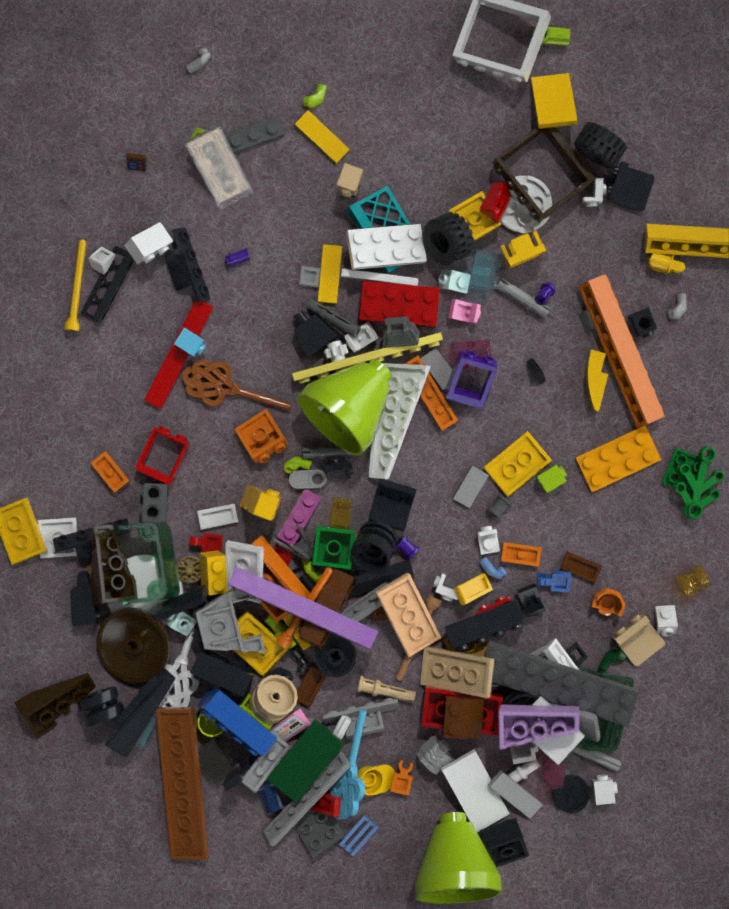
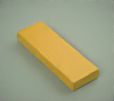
M307 110L295 123L336 164L349 152L350 149L310 111Z
M323 244L318 302L337 304L342 246Z

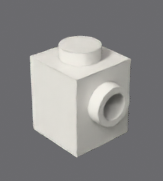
M597 775L596 779H592L595 804L615 803V794L618 793L617 783L613 782V779L608 777V775Z

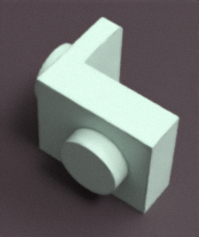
M442 270L438 279V288L467 294L471 275L454 270Z

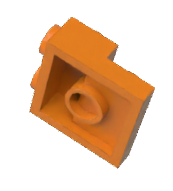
M267 408L234 429L256 464L267 462L270 459L269 455L274 452L280 453L286 449L285 445L288 444V441Z

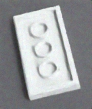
M475 749L441 768L470 823L474 825L477 832L509 815L500 795L488 785L491 778Z

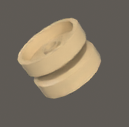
M270 675L264 678L252 692L249 701L251 711L262 722L268 724L279 723L296 706L298 699L297 690L286 677Z

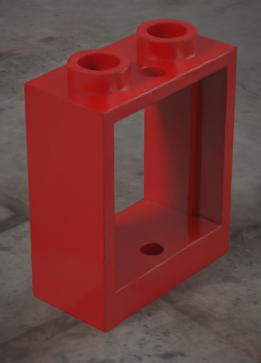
M160 425L159 428H153L135 470L168 485H172L191 443L187 442L188 438L178 433L176 436L169 434L170 429ZM158 434L183 445L170 475L144 464Z

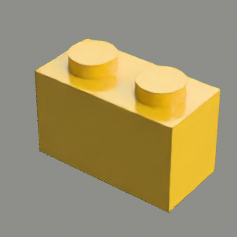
M218 550L200 553L201 586L206 585L209 589L208 595L226 593V555Z

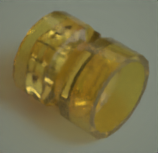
M699 564L689 569L688 574L684 572L675 577L678 585L681 584L683 588L681 590L687 599L696 595L697 590L703 591L711 586L708 576Z

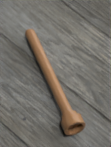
M428 594L425 606L430 616L433 610H436L437 607L439 608L442 600ZM405 654L396 674L397 681L403 680L413 655L408 657Z

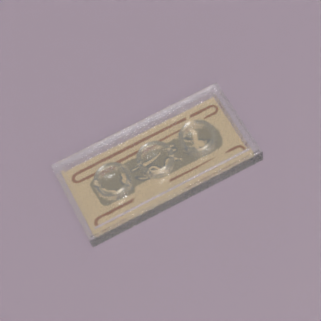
M219 125L184 142L220 210L254 193Z

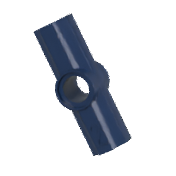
M259 754L249 758L250 766L255 762ZM266 779L257 791L262 796L268 814L282 809L283 805L277 787Z

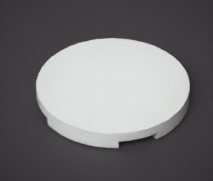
M532 176L515 177L542 212H545L552 206L550 191L542 181ZM509 190L512 198L500 222L509 230L517 233H530L541 228L549 217L540 224L537 220L534 221L530 217L526 206L521 205L517 200L515 192Z

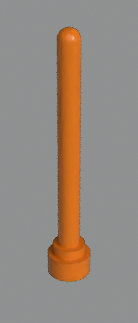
M331 568L325 569L307 599L315 601L333 572ZM295 616L287 631L280 633L276 642L280 646L289 649L293 643L292 635L303 619Z

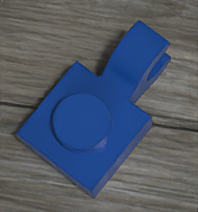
M552 570L551 576L545 573H537L538 585L550 586V591L569 593L571 572Z

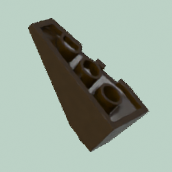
M98 525L92 528L91 592L93 605L138 600L136 580L134 575L130 573L127 566L128 561L122 554L120 542L112 525Z
M89 673L30 692L14 703L34 736L38 739L58 725L55 720L62 713L67 716L71 712L69 710L70 705L86 697L96 685Z

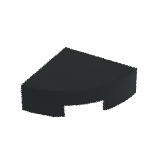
M532 358L526 361L539 384L544 383L546 378L536 361Z

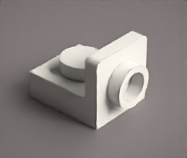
M492 526L481 527V531L477 532L481 555L499 552L497 529H492Z

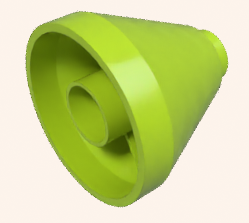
M372 359L369 363L361 362L309 383L297 395V402L308 420L327 439L344 451L359 456L373 441L390 389L388 381L392 378V374L383 363L376 359Z
M450 812L441 814L439 816L440 824L436 825L433 829L415 880L416 900L433 904H454L482 901L500 896L503 893L501 875L474 825L467 822L466 813Z

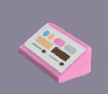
M299 709L272 727L269 732L274 736L276 734L286 742L307 728L310 722L302 710Z

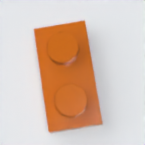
M107 451L91 462V465L114 493L130 481Z
M503 542L500 561L539 567L542 548Z

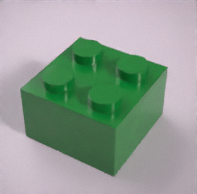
M317 525L312 565L351 569L352 559L350 551L354 543L356 530Z

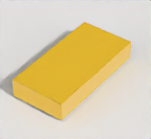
M482 573L454 588L461 606L493 590L486 573Z

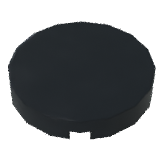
M564 775L553 785V801L562 811L567 813L579 812L586 807L590 799L589 786L584 779L577 775Z

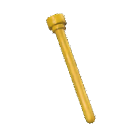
M83 239L78 244L70 317L65 321V330H80L77 315L86 250V241Z

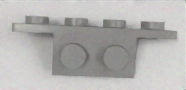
M388 698L376 704L374 702L366 703L363 707H348L345 711L340 712L330 711L322 717L325 725L337 723L342 715L350 717L351 723L346 730L347 739H350L354 736L360 709L367 711L362 731L363 736L385 731L381 712L399 709V703L397 699Z

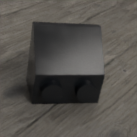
M516 818L507 819L502 823L490 825L480 830L486 850L496 867L529 856Z

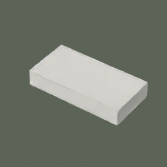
M235 504L197 511L201 530L238 523Z

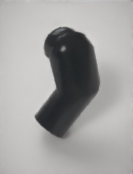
M277 667L264 675L265 678L270 675H280L286 677L291 682L293 680L292 673L281 667Z

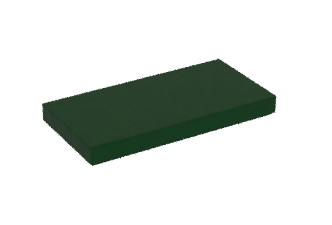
M314 719L273 769L267 780L297 803L345 745V742L318 720Z

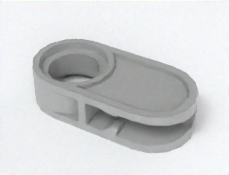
M321 470L294 471L289 476L290 485L296 489L320 488L325 485L327 480L326 474ZM320 473L323 476L321 484L313 483L312 477L314 474Z

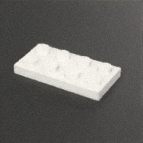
M421 224L346 231L352 270L420 264L427 261Z

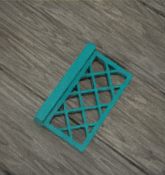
M388 186L350 205L347 209L358 229L373 228V218L384 221L383 227H385L386 222L396 224L397 226L411 225ZM387 193L390 198L388 205L377 202L380 194ZM365 203L373 204L372 214L365 213L361 205ZM376 206L387 208L385 218L374 215ZM389 209L396 210L399 213L398 221L387 219ZM403 265L381 268L385 274H390Z

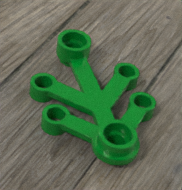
M703 446L699 450L698 455L701 460L696 480L690 471L691 467L689 464L680 463L677 466V471L684 475L693 491L692 498L688 495L686 485L683 482H675L673 490L681 496L685 503L684 515L691 520L699 518L703 513V507L713 500H718L720 497V492L717 489L711 488L707 491V496L700 500L701 493L715 483L721 482L725 476L723 471L714 470L711 473V477L704 481L708 462L713 461L716 457L715 449L709 446ZM686 466V470L682 472V467ZM717 473L720 474V477L718 479H716ZM681 484L682 487H681V489L678 491L677 488H678V486ZM715 491L716 496L712 498L711 494Z

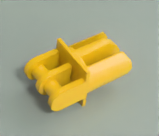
M652 254L648 259L649 268L668 275L670 271L680 273L685 270L684 263L673 260L674 255Z

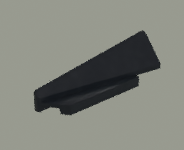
M163 668L155 678L152 677L111 724L117 731L104 745L123 757H128L175 681V676L166 668Z

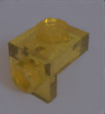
M344 497L333 498L330 527L349 529L352 500Z

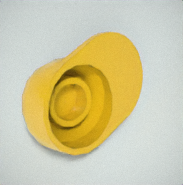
M387 764L361 767L357 774L358 778L362 779L365 784V795H376L388 791L391 788L395 771Z

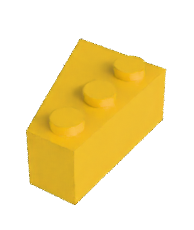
M247 484L239 506L254 515L272 521L275 519L282 497L279 496L280 492L272 489L264 491Z

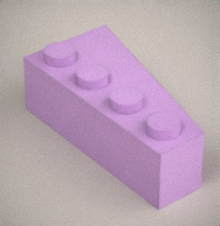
M501 705L499 710L500 749L513 745H523L531 741H541L549 737L577 733L580 728V706Z

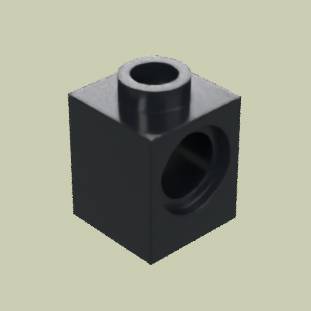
M649 307L629 315L637 337L642 335L643 338L654 334L653 330H656L657 326ZM640 319L647 320L648 327L646 329H642L639 326Z

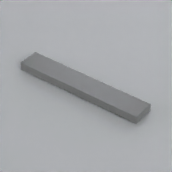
M339 751L297 803L292 800L264 829L263 833L270 845L275 846L348 770L351 764L343 752Z

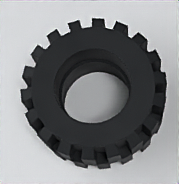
M587 122L574 141V145L584 156L596 164L610 169L616 167L627 150L626 144L619 136L604 126L593 122Z
M453 212L445 213L428 221L427 225L424 226L423 230L425 232H422L423 244H425L426 252L429 253L431 259L434 258L436 263L440 262L441 265H451L467 257L472 252L471 249L474 246L472 243L474 242L472 229L470 230L469 223L465 222L462 216L459 217V214H453Z

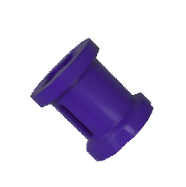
M405 535L396 545L395 549L402 551L407 556V559L410 560L420 547L413 545Z

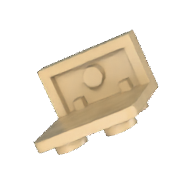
M644 614L635 615L630 620L631 623L626 627H620L612 637L635 666L642 664L665 645L664 640Z

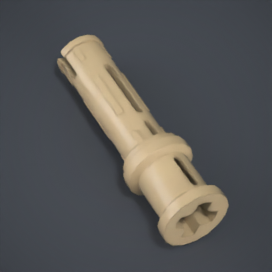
M360 676L357 686L358 693L362 691L370 693L374 697L381 695L409 703L414 702L416 691L386 685L377 679L375 681L365 679L364 676Z

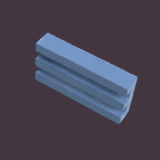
M363 815L339 842V845L344 847L354 857L379 827L367 816ZM364 821H366L367 824L360 830V832L353 838V840L348 845H346L345 842L353 835V833L360 827V825ZM370 826H372L373 828L369 831V833L354 848V850H352L351 847L364 834V832Z

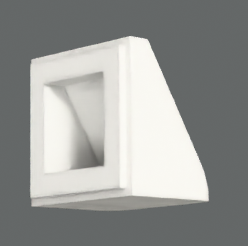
M101 246L88 257L90 266L96 271L105 274L114 260L115 254Z

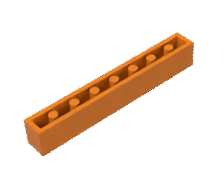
M606 274L579 285L580 293L636 427L647 425L665 417Z

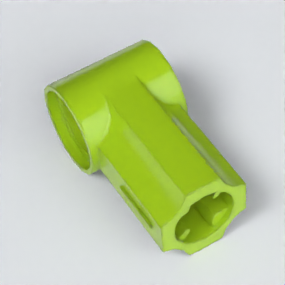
M536 27L534 28L531 37H533ZM547 27L546 37L541 45L569 46L570 29Z

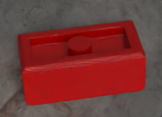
M505 182L493 183L480 207V211L495 223H499L512 198V194Z

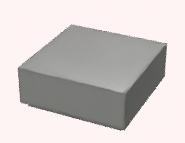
M301 266L299 285L318 288L321 268Z

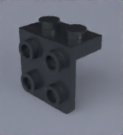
M621 161L613 170L612 176L614 181L607 188L606 195H609L607 201L643 212L655 177L628 167L629 163Z
M380 478L368 520L381 521L393 529L404 531L417 489Z

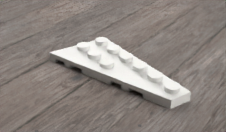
M383 363L391 372L392 378L388 381L390 389L371 443L369 478L389 479L431 366Z

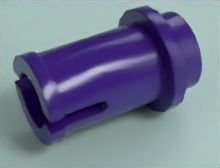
M247 249L233 254L228 253L225 256L228 266H233V268L236 264L250 260Z
M550 282L542 284L540 292L535 296L536 303L545 305L549 297L554 295L555 286Z

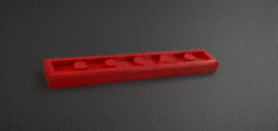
M195 300L175 341L183 328L199 336L214 307L205 302H197ZM173 343L144 399L145 401L162 409L190 355L188 352Z

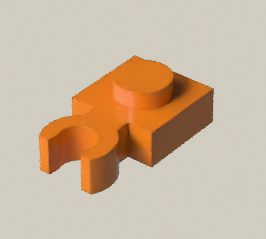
M400 759L398 763L400 773L394 772L390 792L409 796L413 776L408 775V773L413 769V762L410 761L409 767L404 768L402 766L403 760Z

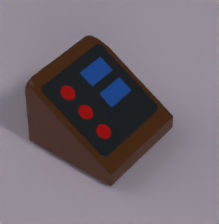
M127 153V169L146 171L148 158L142 154Z

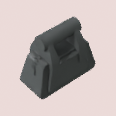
M408 316L385 318L383 347L415 346L419 344L420 331L413 322H410Z

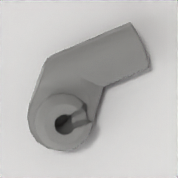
M207 48L200 49L198 51L200 57L186 65L190 73L202 68L209 61L211 53L208 52Z
M676 294L677 306L668 311L669 319L678 320L686 312V294Z

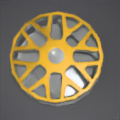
M187 556L178 563L177 574L183 582L194 583L201 578L200 559L198 557Z

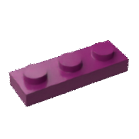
M304 489L276 539L288 546L290 543L294 545L300 536L296 525L300 524L301 528L304 529L321 497Z

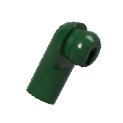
M620 649L607 651L598 667L607 671L611 662H623L626 659V654Z

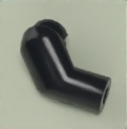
M298 646L292 647L290 653L299 663L297 671L304 675L306 671H309L310 665Z

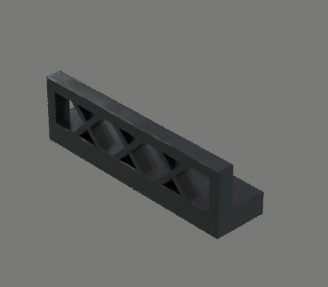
M116 245L112 252L115 255L117 251L125 254L121 264L116 265L115 260H113L114 266L108 269L115 268L116 274L112 281L107 282L105 274H100L81 311V314L102 324L134 262L133 257L128 251ZM106 285L107 291L104 297L99 299L97 290L99 287ZM97 302L98 308L94 316L87 313L89 305Z

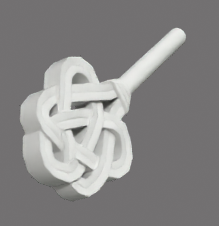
M194 609L193 616L197 619ZM194 627L186 636L181 654L178 655L173 666L167 664L165 667L175 676V681L159 707H168L166 703H169L171 707H188L191 694L199 686V680L193 678L194 674H191L190 670H188V654L194 638L191 635L196 630ZM181 665V673L178 674L177 669ZM189 678H191L193 682L191 687L189 683ZM180 680H182L183 682V691L181 689ZM174 686L175 694L171 695L170 690Z

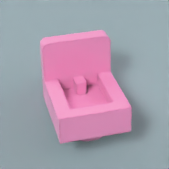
M452 299L448 318L467 323H477L481 314V305Z

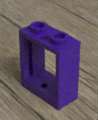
M460 350L445 388L446 399L483 409L498 370L496 360L490 356L482 357L476 355V353L469 350ZM464 363L489 370L481 393L456 387Z

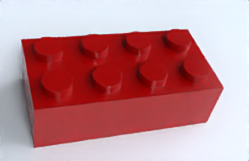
M363 281L359 320L385 323V318L408 316L410 322H413L415 326L436 328L440 288Z
M425 686L421 726L443 729L445 695L483 697ZM491 693L490 698H484L482 734L498 736L499 710L503 702L502 694Z

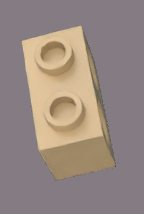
M347 163L344 164L337 182V190L340 191V195L348 198L351 195L356 196L357 188L363 177V169Z

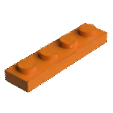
M419 356L405 363L408 365H424ZM428 373L420 396L443 431L456 423L458 419Z

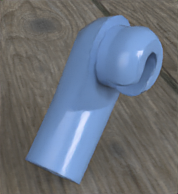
M487 557L479 562L485 572L497 580L503 579L502 577L507 574L503 567H499L496 570Z

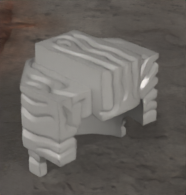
M436 735L431 736L417 753L419 760L435 775L442 771V767L455 760L449 753L452 749L450 744L445 739H438Z

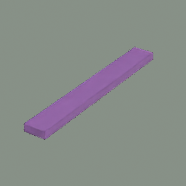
M237 566L228 582V585L369 650L377 636L378 631Z

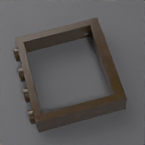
M536 127L497 156L492 163L494 171L505 179L508 189L515 192L519 203L526 206L530 217L534 221L537 220L539 224L596 180L593 173L556 127L540 129ZM541 133L545 134L582 182V184L545 212L539 209L503 163Z

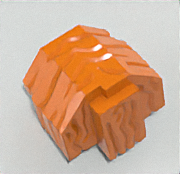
M605 587L593 593L590 606L598 608V612L610 616L611 613L622 616L625 602L618 591Z

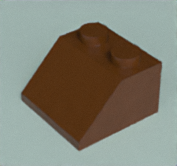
M445 695L443 737L459 739L481 737L484 698Z

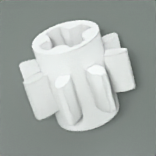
M341 341L327 344L328 349L324 350L326 359L331 358V362L346 359L344 354L349 353L347 345H342Z

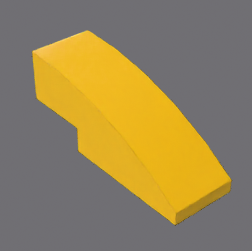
M589 350L586 365L587 391L593 411L598 412L608 374L601 372L606 353Z

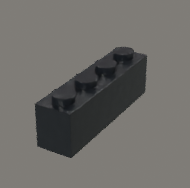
M516 599L445 626L452 648L455 651L462 652L469 649V645L486 643L490 637L499 638L506 635V631H518L524 628L523 625L527 624Z

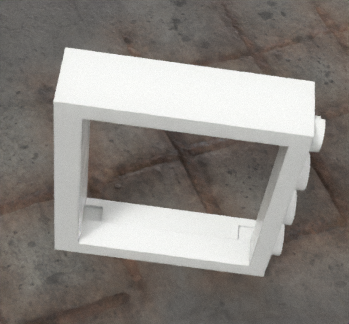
M473 0L452 56L457 61L456 63L462 64L464 67L471 65L480 72L487 70L497 77L502 78L504 75L510 77V80L514 82H527L551 16L546 10L512 0ZM480 5L538 21L521 70L463 53Z

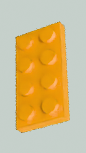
M645 425L576 457V461L591 492L661 460Z

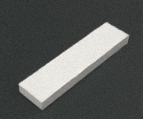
M344 268L341 273L343 278L418 286V278Z

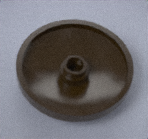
M134 607L122 608L109 615L99 627L96 638L97 652L102 664L115 677L130 683H143L149 681L152 677L155 678L168 664L171 655L169 634L163 623L157 621L150 612Z

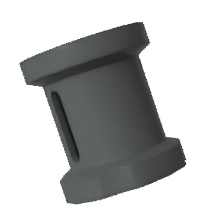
M499 493L496 501L492 506H488V509L501 519L502 513L512 503Z

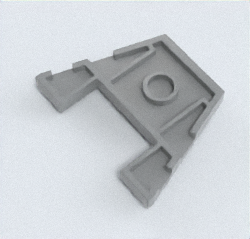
M232 588L196 610V617L205 649L265 653L262 635L241 638L233 603L252 599L251 595Z

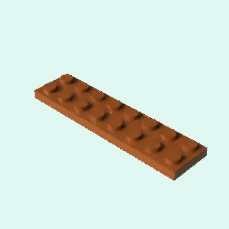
M159 707L156 710L170 856L171 859L206 860L209 858L194 707Z

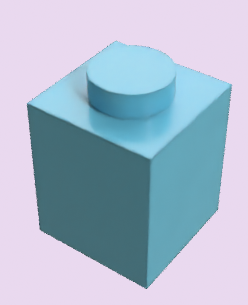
M183 328L174 343L194 357L197 354L201 355L206 347L204 345L205 340L186 328Z

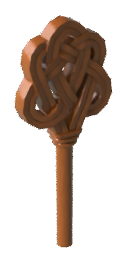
M198 359L182 373V379L186 384L188 395L202 398L204 403L211 407L220 405L224 401L225 395L244 396L290 411L292 405L291 403L241 388L236 382L231 381L232 370L225 362L210 363L207 360ZM218 368H223L225 375ZM212 371L219 378V380H217L213 375H211L210 372ZM190 373L193 374V377L191 379L189 378ZM205 377L210 382H202L201 378ZM226 384L232 389H223L222 385ZM216 388V390L205 391L204 389ZM218 396L216 400L209 399V397Z

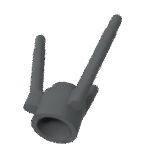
M297 524L296 527L304 542H298L296 545L290 543L288 546L272 538L273 542L292 552L295 556H299L303 561H308L314 554V550L310 547L312 542L307 538L300 524Z

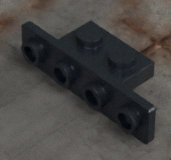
M186 228L172 230L178 249L164 254L176 291L192 286L197 302L210 300L209 289L205 284L203 272L197 262L196 253L192 248L190 236Z
M127 518L103 524L112 525L117 536L131 532ZM92 528L53 538L56 552L75 548L79 562L92 559Z
M410 560L388 565L386 569L376 573L367 572L363 569L357 571V575H353L356 584L349 597L374 590L385 581L389 584L406 573H409L413 579L414 573Z

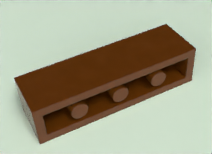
M333 568L331 576L316 598V603L340 614L356 582L353 576ZM308 621L302 623L298 630L301 641L322 650L331 633Z

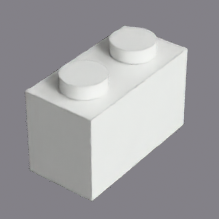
M161 222L133 236L125 244V247L138 265L143 261L145 263L150 262L155 258L154 255L158 253L160 255L166 253L173 240Z

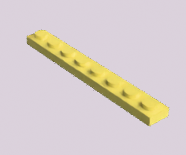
M440 332L419 338V344L415 346L386 347L292 373L294 381H299V384L309 382L310 377L324 378L329 376L328 372H339L361 362L371 361L372 359L381 362L384 361L385 356L391 355L392 358L402 356L403 351L410 350V353L420 351L421 346L428 345L429 348L439 346V341H442L443 338Z

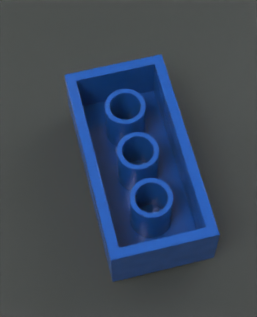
M211 687L197 704L201 707L199 711L211 720L214 718L216 720L214 724L225 732L229 730L230 733L228 735L236 742L244 743L243 747L254 756L259 754L263 757L278 739L225 694L214 687Z

